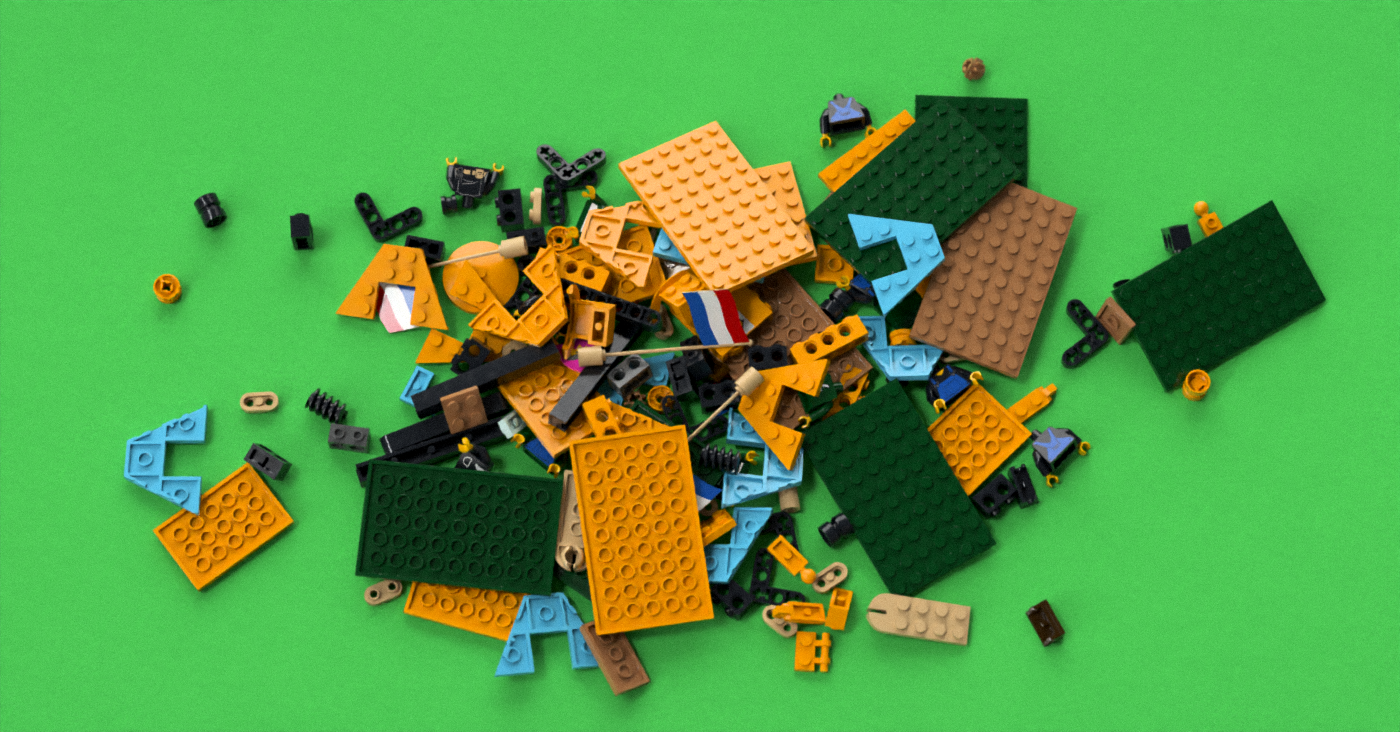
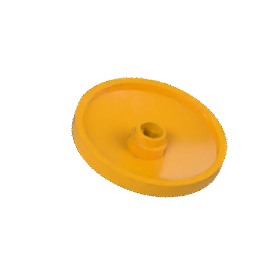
M487 241L467 243L455 250L448 260L497 250L498 245ZM500 253L468 260L496 299L505 306L519 285V272L514 258L505 259L504 256H500ZM465 261L445 265L443 285L447 297L460 310L478 315L482 310L449 295Z

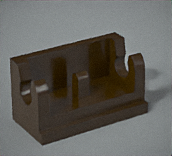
M1047 599L1030 607L1029 611L1025 613L1044 647L1064 637L1065 631Z

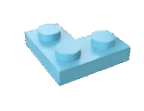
M416 366L399 398L400 401L415 407L411 396L428 389L435 376L434 373Z

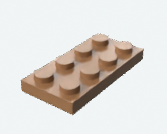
M595 621L586 623L579 628L615 696L647 685L650 682L624 632L597 636Z

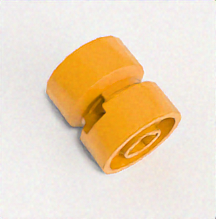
M1199 369L1189 372L1182 385V393L1185 398L1191 401L1203 399L1210 387L1209 375Z

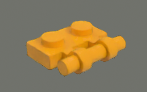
M796 632L794 671L814 672V665H820V672H828V665H830L829 648H831L830 633H822V640H816V632ZM815 648H821V657H815Z

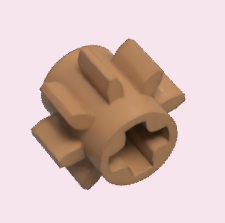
M972 57L968 58L962 65L964 77L970 81L972 79H980L985 73L983 61L978 57L975 59Z
M639 389L623 399L627 401L624 403L625 408H631L634 404L632 399H635V401L638 399L646 405L643 401L646 399V395H641Z

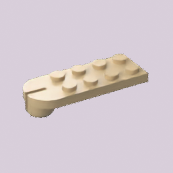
M565 470L555 558L561 568L571 572L573 555H576L573 569L575 572H581L586 570L587 566L573 471Z
M883 593L877 595L870 602L866 610L868 612L866 614L867 621L874 630L880 633L960 646L967 645L970 617L969 606ZM872 610H879V611H882V613H884V614L875 613V612H871V611H872Z

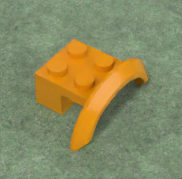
M688 268L674 274L660 286L653 297L650 308L659 312L661 301H664L673 308L678 319L688 325L693 319L689 305L682 292L707 289L692 268Z
M571 284L567 288L570 300V323L561 350L565 359H568L572 353L576 338L588 340V344L603 347L613 343L616 305L580 299L578 286Z

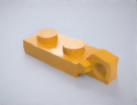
M1053 383L1045 389L1042 386L1036 388L1008 408L1007 411L1022 424L1049 405V402L1052 401L1051 396L1056 393L1057 388Z
M789 601L781 606L777 605L772 610L773 618H784L786 622L823 625L826 622L823 604Z

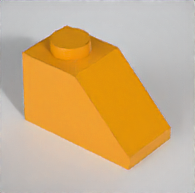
M834 587L825 626L834 630H844L853 591Z

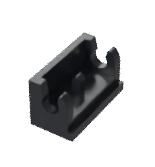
M1022 464L1019 468H1015V466L1010 467L1007 474L1011 484L1017 489L1015 496L1020 509L1038 504L1039 501L1025 464Z

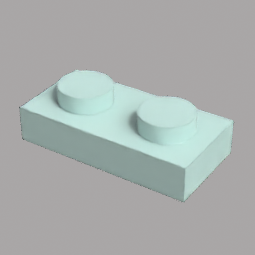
M515 410L498 422L500 430L506 435L507 439L527 426Z

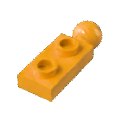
M1199 201L1194 205V212L1202 217L1198 219L1197 223L1205 237L1223 228V225L1215 212L1208 214V204L1204 201Z
M782 535L767 548V551L794 577L800 573L801 580L805 584H812L816 580L815 571L805 568L809 562Z

